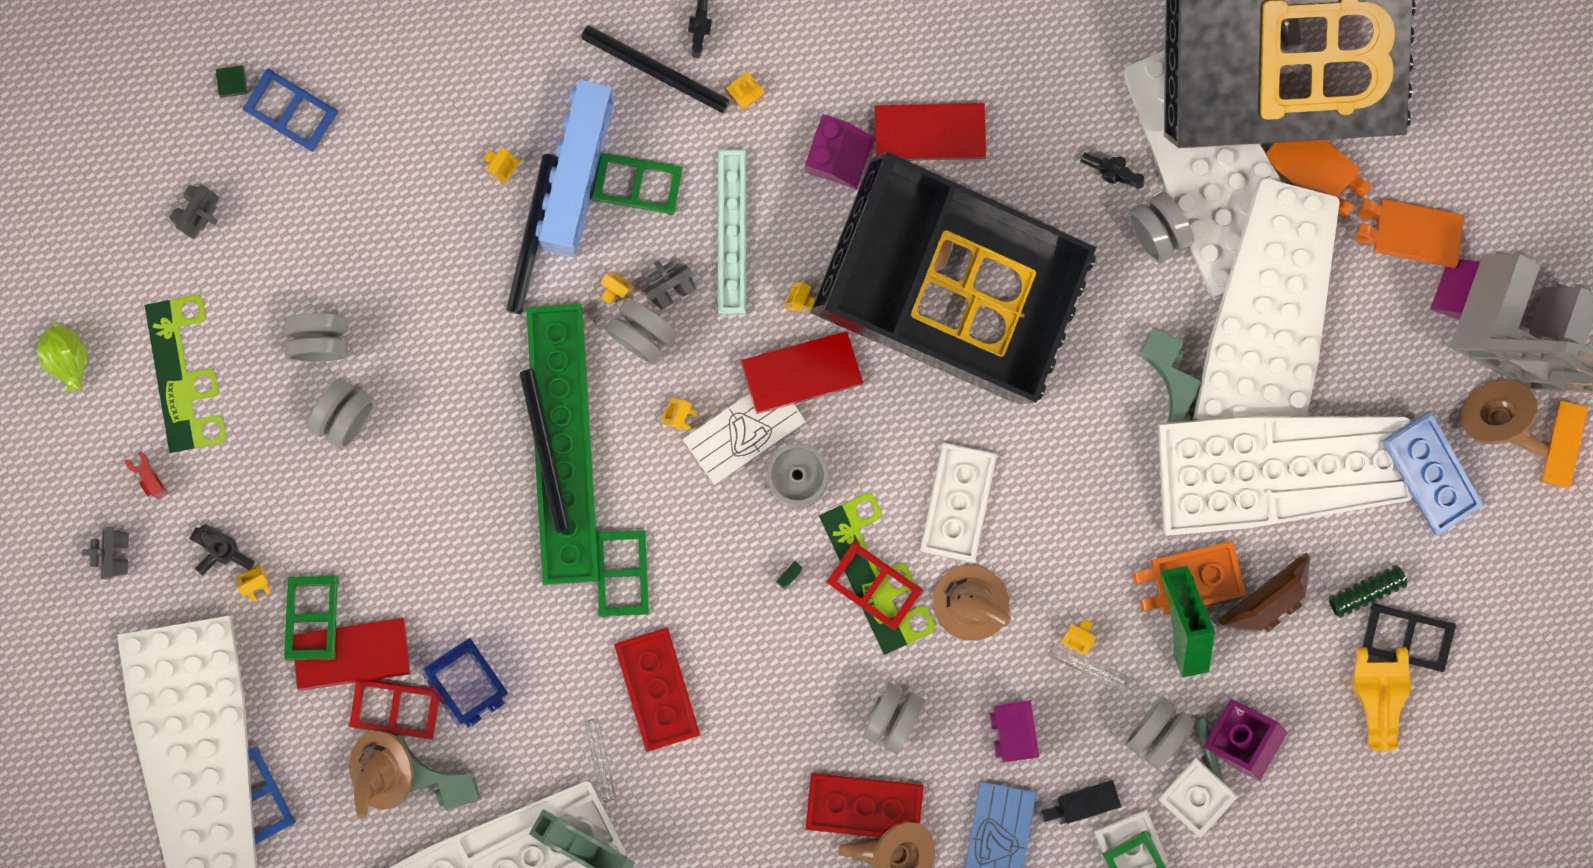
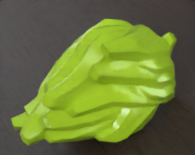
M54 322V325L40 336L37 348L38 362L43 370L65 383L68 393H72L74 389L79 391L83 388L80 382L83 381L84 367L88 362L86 346L80 341V337L75 331L61 326L59 322Z

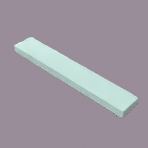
M718 150V315H746V150Z

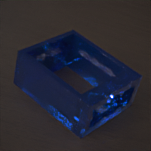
M468 638L423 668L421 672L459 729L465 725L469 729L482 720L480 715L488 709L493 713L505 704L503 699L508 695L507 690L471 638ZM470 655L496 693L463 715L437 676Z

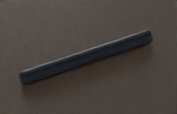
M587 25L582 32V39L721 113L726 111L729 99L590 25Z
M543 154L506 307L507 311L513 314H521L524 308L539 244L536 228L538 221L544 220L543 200L545 194H550L552 183H549L552 167H557L558 158L552 154Z
M533 369L523 370L519 375L554 528L557 533L570 530V523L535 371Z

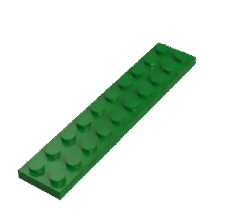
M582 304L526 308L530 369L535 371L570 523V530L561 533L555 531L534 440L543 586L598 582L597 531Z

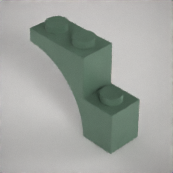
M1153 327L1138 356L1156 369L1166 385L1170 401L1167 422L1189 421L1191 415L1187 414L1191 404L1196 406L1199 387L1202 381L1172 367L1173 364L1178 366L1185 351L1181 350L1183 341Z
M403 735L396 736L405 745L412 760L414 775L410 792L438 784L439 789L435 790L439 806L444 805L445 810H451L481 800L474 773L448 775L434 771L421 763L413 755Z
M544 809L529 835L542 844L560 852L586 868H633L635 864L634 861L608 844L581 831L566 820Z

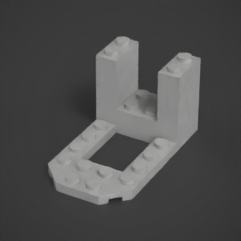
M1496 251L1495 254H1483L1450 348L1513 381L1522 383L1531 390L1593 393V348L1585 346L1593 324L1592 289L1581 284H1576L1575 287L1557 284L1556 287H1543L1530 327L1527 329L1520 326L1541 265L1530 260L1531 256L1521 251H1515L1514 254Z

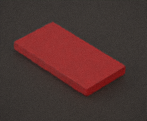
M985 103L875 105L876 156L890 152L907 161L986 159Z
M847 331L740 361L756 414L863 385Z
M398 618L336 628L335 660H294L298 691L409 675L411 671L405 619ZM328 629L294 634L293 651L327 650Z
M668 627L615 643V650L646 752L701 736Z
M811 773L805 830L881 838L887 830L898 823L909 821L920 824L924 785Z

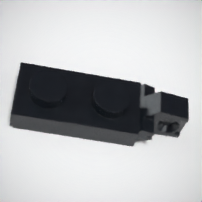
M1110 780L1058 796L1057 799L1053 800L1055 807L1042 810L1041 815L1044 822L1058 818L1061 825L1115 810L1122 806L1114 781Z

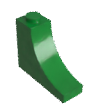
M1188 566L1161 571L1160 579L1170 610L1174 638L1173 656L1180 674L1183 678L1207 673L1210 669L1215 631Z

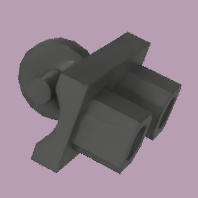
M201 184L199 187L189 185L184 192V199L189 201L186 209H174L169 218L178 230L188 237L195 239L200 230L203 231L208 222L213 225L217 224L218 220L212 215L217 208L215 205L220 197Z
M658 260L654 262L657 270L648 276L652 282L661 277L662 279L643 291L650 300H653L663 310L674 303L667 292L669 289L677 286L683 297L696 290L691 278L694 274L687 265H684L668 275L667 273L676 269L675 265L671 261L662 266Z
M105 527V529H102V549H99V539H91L90 549L82 550V556H90V567H98L99 557H101V579L109 580L113 576L128 574V559H113V548L127 549L129 533L114 531V527Z

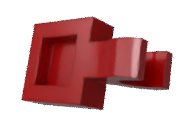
M141 451L138 453L141 458V463L138 466H134L129 459L125 460L129 470L139 473L142 478L139 484L147 496L152 495L156 499H161L168 494L155 470L151 468L146 454Z

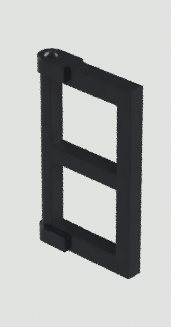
M1372 603L1362 647H1367L1368 654L1396 660V653L1372 647L1379 615L1383 613L1408 620L1402 647L1407 648L1408 655L1416 622L1445 629L1437 663L1409 657V664L1445 672L1456 623Z

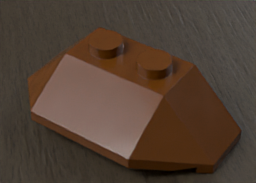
M1306 552L1215 621L1216 626L1251 632H1259L1265 629L1266 632H1269L1280 623L1278 618L1285 612L1291 615L1302 606L1300 601L1306 597L1310 563L1308 553Z

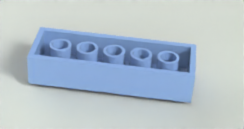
M578 80L577 88L572 87L569 97V103L572 104L570 114H565L562 129L565 130L564 140L558 141L556 149L558 164L557 167H552L549 177V183H552L550 194L546 193L543 200L544 220H539L536 228L538 242H540L544 251L576 258L615 102L612 88L609 86Z

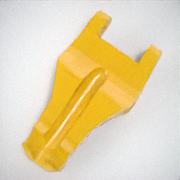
M1358 647L1352 676V690L1358 697L1366 715L1367 747L1374 752L1393 751L1399 747L1397 737L1399 735L1400 712L1412 689L1408 650L1406 647L1396 648V663H1367V647Z

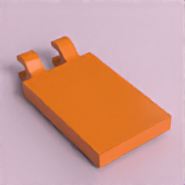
M1326 140L1274 143L1265 153L1276 173L1290 185L1337 197L1339 199L1338 215L1343 219L1354 208L1347 200L1339 197L1344 189L1348 187L1362 199L1372 188L1368 182L1357 177L1361 169Z
M1382 199L1380 205L1372 200H1363V205L1359 208L1358 217L1377 220V228L1374 229L1368 224H1360L1359 230L1356 231V242L1374 245L1373 252L1450 268L1457 267L1464 215Z
M1233 541L1150 560L1151 569L1132 574L1135 585L1155 580L1159 595L1139 601L1141 612L1162 607L1163 615L1170 614L1160 574L1163 570L1183 566L1189 567L1204 606L1247 596Z

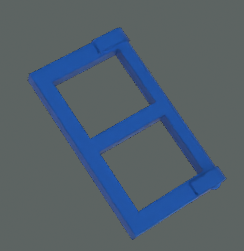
M269 68L264 72L242 109L311 152H314L339 111ZM272 80L295 93L278 123L254 109ZM302 99L307 100L326 112L309 141L285 128Z
M258 747L248 751L249 761L254 759L267 786L252 793V802L271 792L284 819L255 835V845L296 823Z

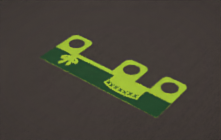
M193 295L144 305L169 453L223 443L226 439L223 418L215 415L195 419L192 401L211 398L217 395L216 374L212 369L187 373L179 329L181 326L197 324L205 320L203 299L199 295ZM187 302H195L199 306V314L194 319H187L182 315V306ZM199 376H207L212 381V387L207 393H199L194 387V382ZM208 422H215L220 428L219 436L213 440L206 439L202 434V428Z
M867 493L819 515L840 561L854 541L869 552L859 529L879 520L882 512L875 497ZM862 501H868L874 506V514L868 519H862L857 515L856 507ZM856 553L844 570L855 594L861 599L880 573L873 563ZM898 563L891 567L896 571L904 572L907 579L914 583L906 564ZM887 574L868 601V604L893 620L898 611L892 598L910 589L906 586L900 589L892 587L889 583L890 575ZM923 606L909 611L896 630H893L863 609L884 655L927 636L935 630V624L929 611ZM915 614H921L927 619V628L922 632H915L910 627V619Z

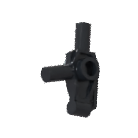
M697 0L695 17L690 16L688 32L693 33L691 56L693 58L701 57L704 35H710L712 19L707 18L708 0Z
M1086 152L1083 153L1080 162L1099 170V173L1102 174V179L1111 184L1120 182L1133 186L1136 189L1144 187V176L1140 173L1135 174L1125 167L1126 160L1124 157L1100 159Z
M207 524L199 528L195 527L189 538L209 552L205 559L195 567V570L202 576L217 561L224 565L233 561L247 570H251L255 563L253 559L238 552L236 540Z

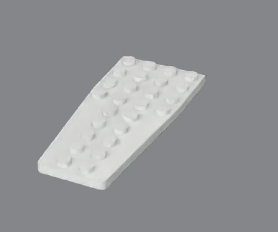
M1162 51L1126 67L1124 78L1166 193L1180 207L1192 229L1195 242L1189 246V250L1212 299L1224 294L1257 183L1263 179L1281 182L1260 144L1177 148L1164 137L1165 51Z
M1263 179L1257 183L1210 337L1201 379L1202 383L1199 388L1193 419L1201 420L1236 416H1307L1320 354L1339 210V199L1337 197L1270 179Z
M1236 416L1158 423L1163 533L1167 536L1246 529L1409 501L1413 496L1383 445L1382 440L1409 424L1410 420L1405 416Z
M224 616L117 635L131 725L166 868H256L245 699L232 617Z
M585 781L434 844L389 868H586L529 835L543 809L608 844L625 856L626 850L592 783Z

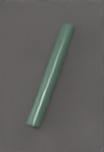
M1206 719L1195 721L1207 766L1224 782L1217 757L1203 748L1210 735Z

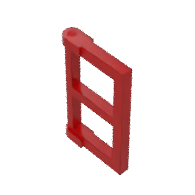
M855 541L850 545L849 550L826 582L893 630L897 629L924 590ZM856 553L881 569V572L862 599L837 582ZM887 574L912 591L893 620L868 604V601Z
M378 680L355 683L349 727L433 740L440 697L442 696L441 689ZM365 686L394 691L388 726L359 722ZM402 692L431 696L425 731L396 727Z

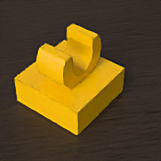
M748 71L726 88V91L743 111L765 95L764 90Z
M502 147L497 154L488 150L483 157V160L489 163L486 170L504 185L520 163L508 150Z
M611 271L605 274L600 282L607 287L601 299L611 305L612 302H616L619 296L621 298L630 296L635 285L616 272Z
M804 282L793 283L782 308L790 312H801L802 308L810 311L815 301L814 297L808 295L812 286Z
M671 397L660 423L679 430H690L691 426L686 425L684 421L687 415L696 417L697 413L690 409L692 404L685 400Z
M261 564L236 577L238 590L243 597L249 595V598L256 602L257 597L254 591L262 588L267 595L270 594L267 575Z
M1083 618L1078 627L1071 624L1060 643L1086 656L1097 638L1089 633L1094 623Z

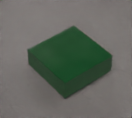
M243 65L216 69L220 98L248 94L245 67Z
M794 561L776 581V584L783 590H786L802 572V566Z

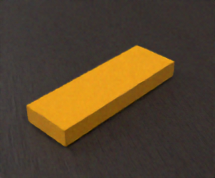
M1565 401L1558 402L1548 446L1549 451L1546 455L1541 478L1542 483L1567 489L1571 487L1588 407Z

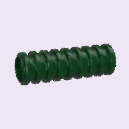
M1394 565L1392 570L1387 568L1383 574L1379 572L1376 574V577H1368V581L1362 580L1360 585L1355 583L1353 588H1345V592L1338 591L1337 596L1330 595L1329 604L1334 614L1342 618L1344 613L1349 615L1353 609L1355 611L1359 610L1361 605L1366 607L1368 602H1376V598L1379 600L1383 599L1384 594L1389 596L1391 591H1399V587L1406 588V576L1399 566Z

